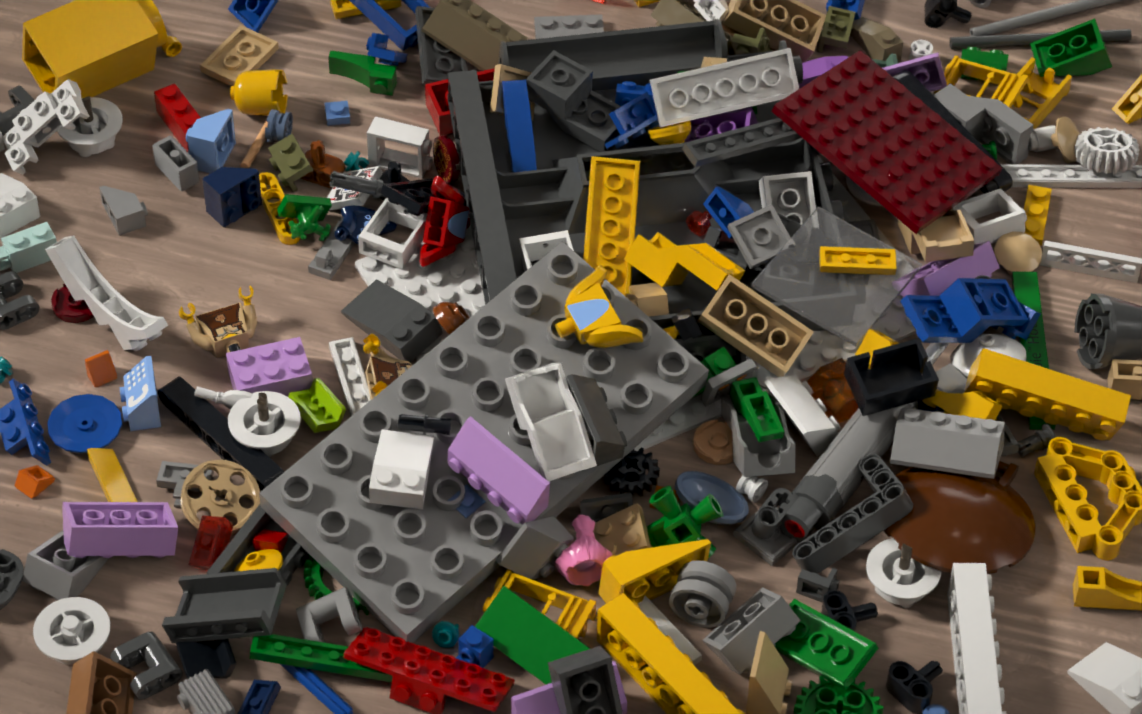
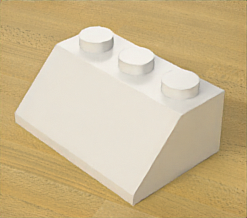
M796 375L767 378L764 381L767 388L783 407L784 413L815 455L818 457L824 453L837 436L838 430L841 427L833 416L828 418L824 412L827 411V408L819 398L813 399L811 395L814 391L805 380L801 383Z

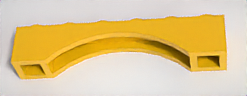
M869 329L855 356L869 352L871 357L868 369H871L874 350L899 343L880 331ZM937 389L934 397L922 400V402L932 408H936V406L942 408L945 414L965 415L980 419L995 420L1003 407L983 393L974 391L946 393Z
M1077 566L1073 582L1074 606L1142 610V582L1122 577L1105 567Z

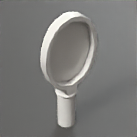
M197 386L194 396L223 404L231 410L234 404L241 398H251L252 393L240 390H230L225 393L215 392Z

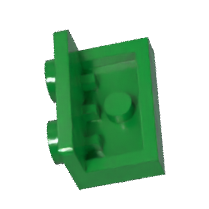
M968 47L962 50L961 59L1007 71L1009 55L1004 54L1001 50L985 52L977 47ZM963 74L960 76V78L981 80Z

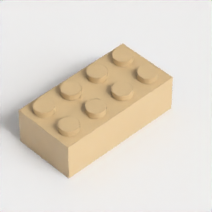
M730 0L729 12L722 24L755 39L760 28H764L769 38L770 48L778 51L779 42L785 40L787 48H791L792 56L799 55L801 61L805 62L815 51L826 15L797 0Z
M730 274L697 321L777 377H783L814 333V331Z

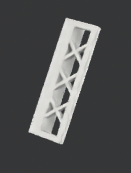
M1045 241L1040 262L1041 266L1137 283L1142 258Z

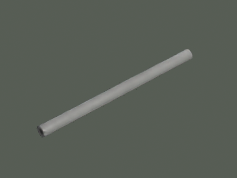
M1079 0L970 28L969 32L970 36H988L1124 0Z

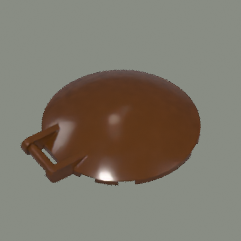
M999 461L997 471L1003 473L1001 478L995 476L994 479L910 467L896 474L895 476L903 484L913 502V509L908 515L886 528L884 532L888 537H893L899 544L898 548L900 550L903 543L912 547L911 558L933 569L951 573L953 563H986L987 574L997 573L999 568L1007 565L1009 567L1014 566L1027 555L1034 541L1036 526L1030 507L1023 497L1010 486L1019 466Z

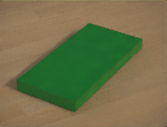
M506 586L502 587L475 625L476 628L493 638L494 647L546 685L552 683L548 662L591 649Z
M793 599L789 606L800 619V622L795 625L796 628L790 635L782 637L775 643V648L782 655L847 690L879 647L875 642L802 602Z

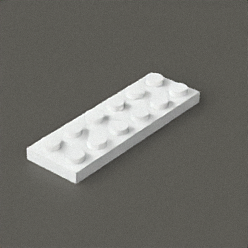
M791 48L650 79L660 127L782 100L799 89Z

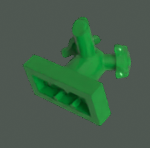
M285 194L277 208L279 217L298 219L299 223L289 222L292 239L300 237L302 240H305L307 237L304 233H316L320 236L318 240L324 241L330 235L331 226L329 224H326L325 227L318 224V220L323 221L332 207L330 198Z

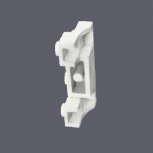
M67 79L52 93L45 91L12 120L14 127L2 137L8 149L4 154L14 172L23 175L26 172L24 164L28 161L34 163L39 161L32 146L38 148L62 126L73 131L76 128L73 122L78 117L84 119L90 117L82 102L81 90L77 82Z

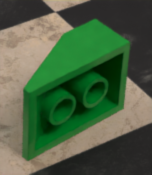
M1096 19L1030 43L1040 77H1044V73L1048 68H1052L1055 71V76H1067L1068 74L1071 76L1093 75L1112 67Z

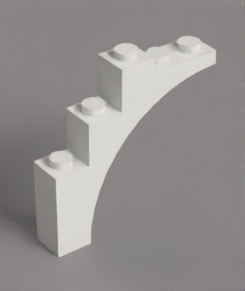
M74 235L64 237L45 249L74 300H85L99 325L109 324L123 350L133 349L138 351L147 345V340L151 341L162 335L161 330L168 326L164 317L150 315L135 307L120 295L97 270Z

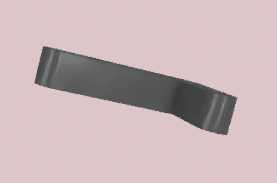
M871 454L864 457L859 463L863 476L875 493L795 546L792 554L801 570L820 573L912 511L913 502L903 484L880 456Z

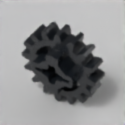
M642 447L638 451L633 449L603 475L605 476V484H610L611 491L619 489V494L627 492L633 496V493H638L641 497L643 496V490L651 492L652 485L657 486L660 474L658 460H652L653 453L651 452L644 454V448Z

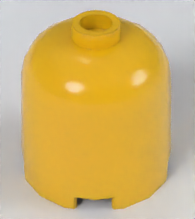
M276 69L242 72L236 78L234 86L230 88L231 100H234L236 107L243 114L268 116L272 109L279 110L280 113L285 114L288 95H283V84H287L286 75L283 70Z

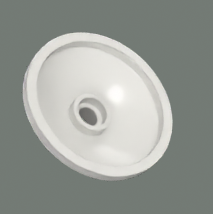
M983 334L978 336L972 343H961L950 356L951 364L965 377H968L971 365L983 348L1025 362L1027 357L1026 350L1021 343L1013 338L998 334Z

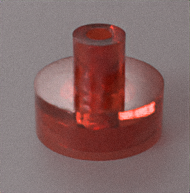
M694 211L686 218V223L694 234L704 236L711 226L709 220L712 216L708 211L703 213Z

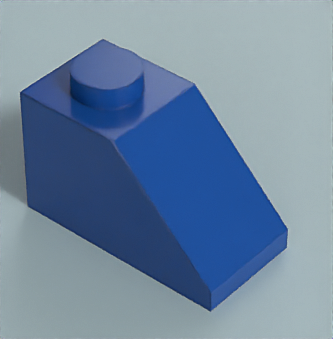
M715 187L703 203L729 239H733L727 228L728 224L754 213L749 204L721 187Z

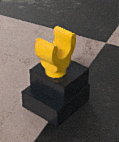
M689 307L672 317L675 326L663 329L673 339L680 335L683 341L690 337L694 339L702 335L701 329Z

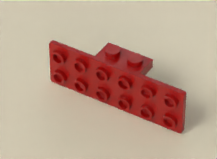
M369 627L363 628L346 649L343 656L344 659L392 675L390 699L432 714L443 713L447 695L495 712L515 682L513 678L507 677L502 673L484 669L477 664H470L451 655L439 653L426 646L406 642L403 638L394 637Z

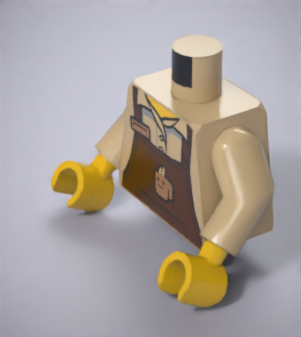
M249 285L251 293L249 296H243L241 287L239 288L238 296L244 301V306L239 302L195 316L196 320L193 317L195 306L192 303H188L191 314L184 313L181 306L178 312L179 316L183 320H187L188 324L186 326L194 344L206 351H211L214 357L217 358L226 356V353L247 349L249 347L248 339L254 336L257 326L255 306L251 304L253 288Z
M370 334L363 340L365 343L363 346L364 352L366 354L371 353L365 372L371 400L412 366L409 361L398 360L387 355L379 347L380 340L374 334Z

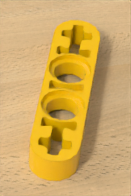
M270 172L260 173L262 204L279 240L285 245L298 243L300 237L292 239V234L286 232V228L289 227L291 233L289 222L294 221L296 224L298 223L297 219L276 218L278 215L277 208L285 196L276 176ZM265 183L270 185V189L267 190ZM273 197L280 199L276 203L268 202Z

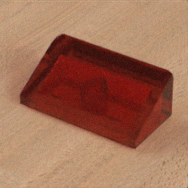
M202 515L189 566L208 571L228 546L233 524L227 518Z

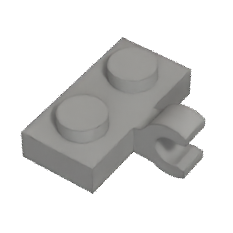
M162 461L156 480L157 487L174 489L173 498H176L174 507L182 508L180 497L183 483L188 474L198 465ZM214 470L205 471V478L212 481ZM190 488L188 490L201 492L198 488Z

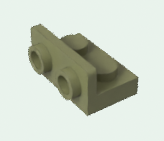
M829 6L822 27L823 30H821L817 42L820 43L818 52L822 53L824 44L847 49L855 16L854 11Z

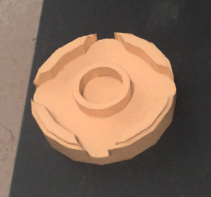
M718 420L702 423L696 429L693 438L694 451L698 457L714 465H726L733 462L732 430L727 423L718 422Z

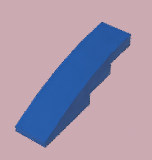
M526 80L502 81L505 129L507 130L511 171L514 173L537 170Z

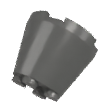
M1091 293L1087 300L1081 301L1076 314L1074 333H1079L1081 349L1077 350V354L1084 367L1088 369H1103L1111 366L1112 359H1142L1141 305L1105 294Z

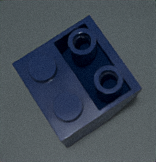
M221 167L202 178L206 212L222 227L236 222L242 216L262 205L260 178L257 169Z

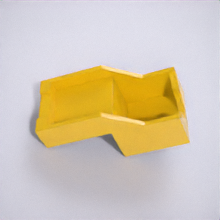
M659 232L651 240H647L638 234L624 258L625 261L661 287L682 284L690 271L718 291L729 274L740 281L745 273L743 268L707 243L677 246Z

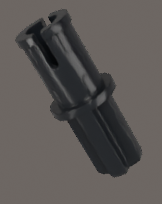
M401 414L398 417V429L423 432V435H426V433L450 435L451 418L430 417L428 414H425V416Z

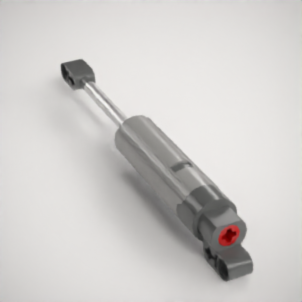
M980 275V276H977L975 279H991V278L988 277V276H985V275ZM930 343L925 350L928 355L927 361H930L933 365L949 343ZM918 401L867 416H862L858 408L792 492L784 488H779L772 492L758 510L752 523L751 530L753 534L760 539H769L780 527L786 536L790 539L794 538L800 543L808 538L814 529L820 530L832 522L865 479L859 468L860 461L871 454H876L882 458L893 444L896 422L901 408H915L918 410Z

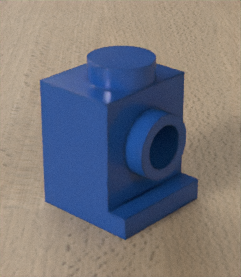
M473 625L458 639L459 655L456 659L470 664H477L484 668L494 658L493 638Z

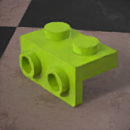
M314 378L310 389L290 392L288 395L297 405L300 417L314 433L337 429L340 426L346 408L320 378Z

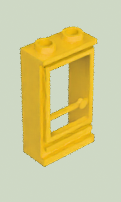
M957 55L947 64L944 72L947 85L951 83L955 86L962 74L984 80L985 83L976 97H981L990 82L998 84L999 86L991 99H998L1009 108L1012 105L1017 108L1022 106L1021 91L1029 94L1033 91L1027 75L1023 74L1020 76L960 59Z
M1031 57L1017 75H1027L1033 90L1031 93L1046 99L1043 104H1038L1021 95L1023 101L1038 109L1030 119L1025 118L1033 124V129H1035L1061 99L1067 96L1072 76L1068 74L1060 84L1053 82L1055 71L1052 68H1048L1044 73V77H1040V75L1033 72L1036 59Z
M507 569L503 577L497 579L492 597L488 596L483 605V612H485L502 587L506 586L510 590L545 602L546 605L541 612L546 615L551 605L563 609L556 623L577 639L579 636L584 638L587 632L588 619L594 621L596 618V601L582 599L513 573L509 569Z

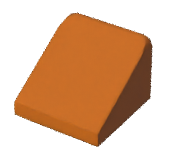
M108 350L85 359L87 376L94 387L102 386L117 379V373Z
M36 465L19 470L15 487L33 499L55 481V478Z

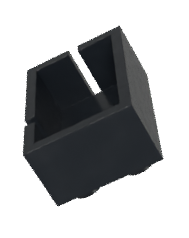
M920 338L874 350L871 369L869 370L871 357L869 352L849 357L846 360L844 376L862 416L934 397L936 394L939 379L931 362L927 361L928 355Z

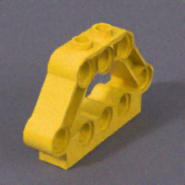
M1064 437L1051 439L1047 454L1037 458L1034 470L1036 479L1076 552L1079 553L1092 549L1096 557L1101 560L1115 559L1119 554L1122 542L1132 528L1142 522V486H1140L1136 479L1133 467L1129 466L1123 455L1117 451H1102L1072 443ZM1076 475L1097 480L1107 485L1109 500L1119 507L1106 525H1100L1097 520L1098 510L1087 502V490L1084 486L1077 484L1075 480Z

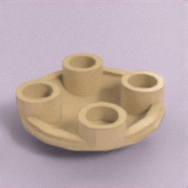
M1064 116L1057 118L1055 133L1051 135V141L1054 147H1059L1065 163L1069 164L1076 162L1074 148L1077 137L1080 134L1074 122Z
M1012 231L1002 235L997 240L993 250L998 263L1011 276L1012 271H1034L1042 260V249L1039 243L1032 236L1023 232Z

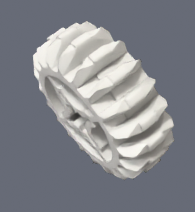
M1108 127L1089 128L1088 131H1082L1081 135L1077 137L1074 148L1076 161L1081 163L1082 167H1088L1089 171L1095 170L1097 173L1105 172V174L1125 173L1126 170H1131L1132 166L1136 165L1139 156L1137 139L1132 138L1131 134H1125L1124 130L1118 131L1116 128L1109 129Z

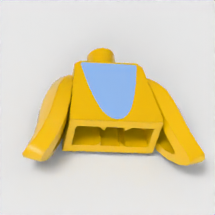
M601 265L580 281L569 293L564 305L566 319L555 324L559 336L563 338L574 333L580 344H588L597 348L642 343V331L631 326L621 325L619 317L604 293L602 285L606 278L607 270Z

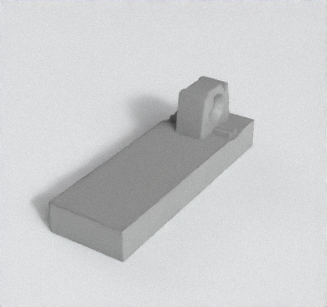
M341 217L317 252L315 258L309 264V273L331 280L355 245V242L349 238L339 241L334 235L343 217Z

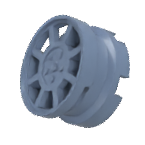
M272 109L267 118L268 127L265 128V138L267 142L274 143L291 134L293 116L291 112L283 114L279 110Z

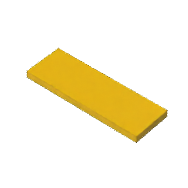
M592 156L583 260L595 270L599 265L607 270L605 279L626 297V294H629V286H631L633 266L625 261L624 258L635 241L640 161Z

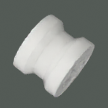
M926 40L914 41L910 47L909 60L932 54L933 45Z
M742 475L737 483L736 491L740 494L748 495V499L752 502H757L765 493L768 481L764 478L759 479L756 476L744 477Z

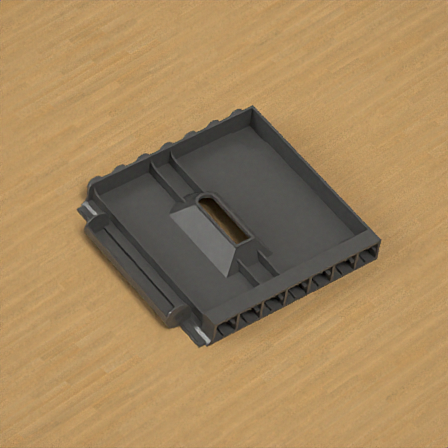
M715 19L714 21L532 40L501 41L498 65L502 64L532 73L554 50L593 71L592 91L615 103L617 83L622 84L624 81L635 82L636 85L646 86V84L650 83V79L677 74L679 71L699 69L704 57L727 58V62L772 51L728 55L727 40L721 21ZM780 41L778 50L786 49V41ZM795 55L793 56L798 84L803 82V66L800 56ZM476 70L448 73L447 99L456 149L460 160L459 165L466 203L470 210L469 220L485 305L525 272L520 257L519 238L568 230L574 252L583 259L589 181L586 178L583 162H590L592 156L618 159L682 152L685 143L659 145L650 139L648 134L650 128L646 126L644 127L646 132L634 139L632 135L627 137L629 142L619 148L613 145L607 151L599 152L565 133L546 109L535 104L532 127L537 170L512 173L505 117L490 112L493 80L479 82ZM781 100L757 105L758 114H755L758 123L778 118L771 111L774 105ZM803 138L694 167L691 170L639 175L635 239L640 234L647 240H651L659 232L677 246L703 243L710 226L721 229L703 205L715 187H721L749 204L752 210L756 212L762 209L759 180L763 176L811 171L819 232L835 244L836 247L854 248L850 237L840 238L838 229H842L844 226V213L841 201L839 199H829L828 192L833 190L832 167L829 162L819 163L817 155H821V153ZM722 230V236L717 249L738 255L739 248L734 239H729ZM539 260L531 261V265L533 266ZM765 263L751 270L749 268L745 279H740V282L759 295ZM815 265L812 298L771 303L812 331L852 327L855 306L865 305V285L861 276L851 277L850 273L820 272V265ZM633 266L631 286L656 283ZM689 271L682 284L662 287L668 296L669 314L650 316L649 318L662 329L673 327L675 325L672 317L689 307L696 321H698L717 293V290ZM698 323L702 334L713 333Z

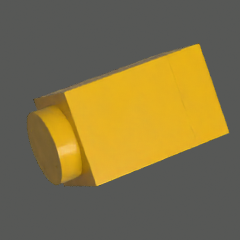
M75 0L23 23L22 60L43 93L45 91L52 93L69 79L77 82L81 90V98L94 97L154 70L157 47L166 44L167 32L160 12L152 0Z

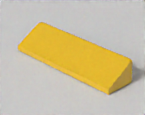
M88 448V459L107 501L137 502L114 450Z

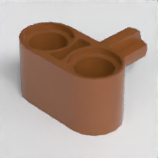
M321 140L313 141L310 145L311 149L305 152V156L311 164L313 171L304 175L301 179L332 188L330 186V181H332L330 180L331 173L333 171L343 173L346 166L338 157L325 153V146Z

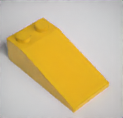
M705 539L626 551L617 556H610L603 562L598 594L606 604L622 593L630 600L636 601L637 604L643 601L645 595L649 600H652L673 589L677 584L679 572L685 563L708 561L711 542Z

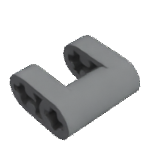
M347 587L296 609L302 633L306 640L325 643L320 624L340 616L342 625L349 636L363 630L354 599Z

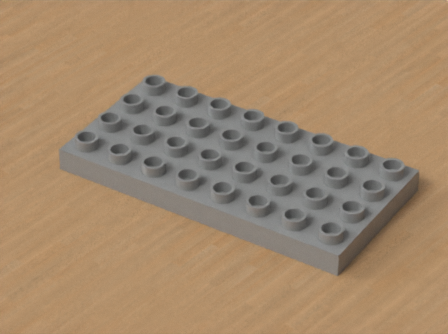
M563 241L259 493L261 508L343 587H347L351 595L361 605L365 606L395 637L403 638L406 642L414 643L501 566L496 562L497 558L522 527L520 522H513L509 518L507 511L501 506L493 505L482 490L473 488L462 473L454 472L448 465V448L465 421L471 416L540 474L528 432L519 427L505 378L552 363H561L566 378L568 375L573 374L595 379L599 388L603 387L607 396L606 404L608 409H613L616 415L618 431H623L626 437L627 446L624 448L623 458L707 384L709 370L606 279L602 289L619 317L621 325L631 326L642 331L643 342L597 348L588 344H580L574 333L561 338L555 324L566 319L564 305L569 293L580 281L595 271L594 268ZM401 414L416 416L428 414L430 417L451 418L450 435L426 433V435L434 436V444L423 510L369 503V485L381 430L423 435V432L398 429V417ZM623 458L549 481L548 507L535 520L551 516L556 518ZM466 484L485 501L483 505L467 518L456 510L461 506V502L464 499V486ZM460 491V495L457 499L453 501H448V499H450L454 494Z

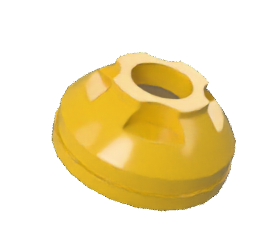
M691 121L649 129L648 134L650 139L659 145L683 143L691 132Z

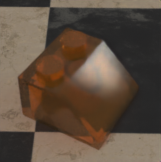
M843 358L821 366L807 381L814 391L811 395L813 399L819 398L827 408V411L824 412L828 418L833 416L838 424L850 419L859 408L844 376L846 362Z

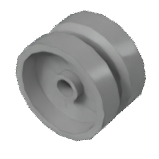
M691 561L685 563L677 577V584L673 587L669 597V605L680 619L689 624L699 627H716L721 625L726 618L729 604L732 602L736 592L737 584L733 576L722 567L707 561Z

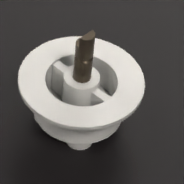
M90 96L81 98L90 117L87 119L78 117L73 122L76 127L73 131L63 128V126L57 131L69 143L70 147L79 152V155L82 157H89L92 154L101 153L113 148L116 134L120 131L123 122L122 113L114 103L103 98Z
M272 391L252 393L251 398H241L234 404L228 415V427L232 436L239 443L247 447L261 449L269 457L288 446L292 441V437L298 431L301 421L300 411L295 402L281 393Z
M893 538L880 542L871 550L866 562V572L878 595L890 603L910 608L914 603L920 601L925 595L936 588L942 571L912 559V547L903 543L900 550L898 548L899 544Z

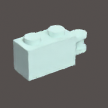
M44 222L1 238L0 271L10 267L12 271L18 273L51 261L45 249L55 244L57 240L49 224Z

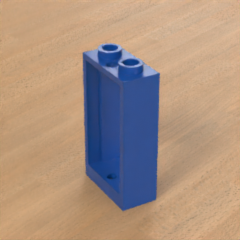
M350 0L385 35H389V39L402 51L418 44L416 25L405 31L374 0ZM402 0L414 13L417 6L430 7L423 0Z

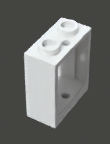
M380 117L373 119L367 131L369 166H379L380 169L387 170L390 162H399L401 164V174L423 179L426 170L429 171L433 163V157L430 156L432 140H429V129ZM385 140L418 147V156L386 148Z
M1001 188L962 201L952 208V210H961L974 238V244L990 241V244L997 242L1002 235L1009 232H1025V222L1027 221L1025 210L1020 208L1013 201L1012 197L1008 196ZM997 211L1004 215L980 224L975 220Z
M386 198L358 236L359 253L403 269L423 241L427 213L420 216L412 215L407 212V208L404 206L393 204ZM389 220L414 229L404 245L378 236Z
M568 230L519 238L520 257L524 271L526 272L532 267L531 261L540 260L562 241L573 250Z

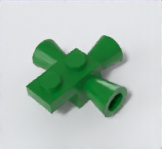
M671 486L661 488L649 500L664 515L662 518L646 526L650 544L652 547L705 540L706 538L701 535V526L703 523L723 517L720 504L712 494H708L691 509L688 503L682 506L679 505ZM712 543L708 558L716 551V547Z

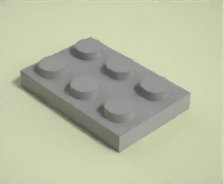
M602 15L534 17L535 39L604 32Z

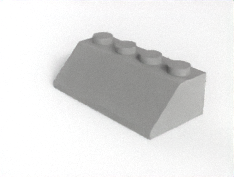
M902 407L896 422L890 464L994 479L1004 448L1005 422Z

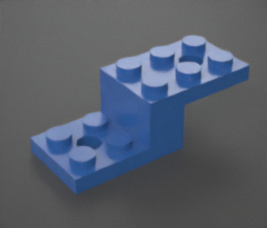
M958 278L939 296L906 295L900 301L905 309L906 316L911 320L916 329L917 336L923 343H972L990 326H1023L1028 321L1025 312L1006 279Z

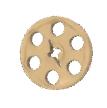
M227 460L207 461L195 467L186 477L180 497L182 511L187 520L203 533L218 537L235 535L259 506L260 489L253 475L243 466ZM205 471H216L219 476L218 479L214 481L206 479L204 476ZM240 475L244 479V484L236 486L231 483L230 477ZM190 488H198L202 496L194 499L188 495L187 491ZM222 494L226 496L225 500L216 501V496H221ZM250 498L254 506L249 509L243 508L239 500ZM204 510L210 513L211 519L203 522L197 518L196 514ZM228 515L236 518L237 524L232 527L226 526L223 523V518Z

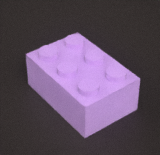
M300 337L226 353L228 374L233 390L250 393L272 391L288 397L290 392L308 390L312 385V372Z

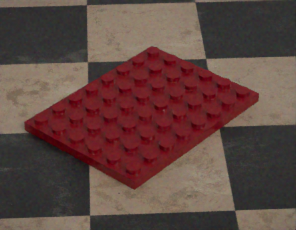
M861 50L776 103L771 111L915 234L997 177L1003 169Z

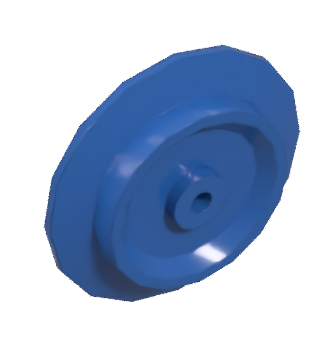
M93 394L73 396L62 401L51 412L47 422L48 434L55 445L65 451L81 454L87 453L88 448H104L120 432L122 427L121 412L114 402L103 396Z

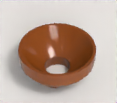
M440 302L433 307L436 319L449 335L470 318L468 312L457 302Z

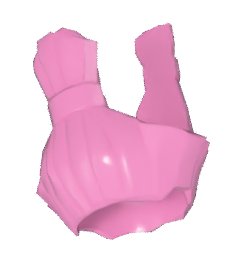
M578 515L572 521L576 532V540L563 550L555 561V567L570 584L588 587L601 579L603 562L610 556H613V553L595 539L593 532L595 522L589 516Z

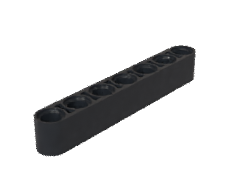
M904 70L892 76L1001 166L910 71ZM1003 168L997 177L981 187L980 190L984 194L1000 188L1006 192L1013 185L1012 177Z
M178 376L157 390L158 397L163 405L221 459L237 463L247 469L257 481L260 492L284 473L282 468L261 449L250 448L239 443L230 433L228 419L206 399L194 396L195 389L182 377Z

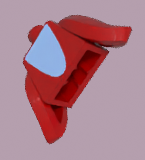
M440 176L434 177L431 187L433 196H430L423 236L425 244L421 248L419 258L422 267L455 252L457 243L464 241L466 229L470 227V220L468 218L470 210L469 207L464 206V197Z

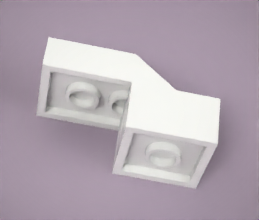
M552 363L505 378L519 427L528 432L542 477L549 482L597 466L582 414L569 390L561 363Z

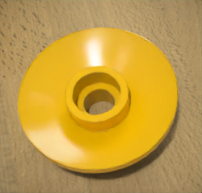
M275 549L252 552L236 566L234 572L277 568L279 571L283 564V557Z

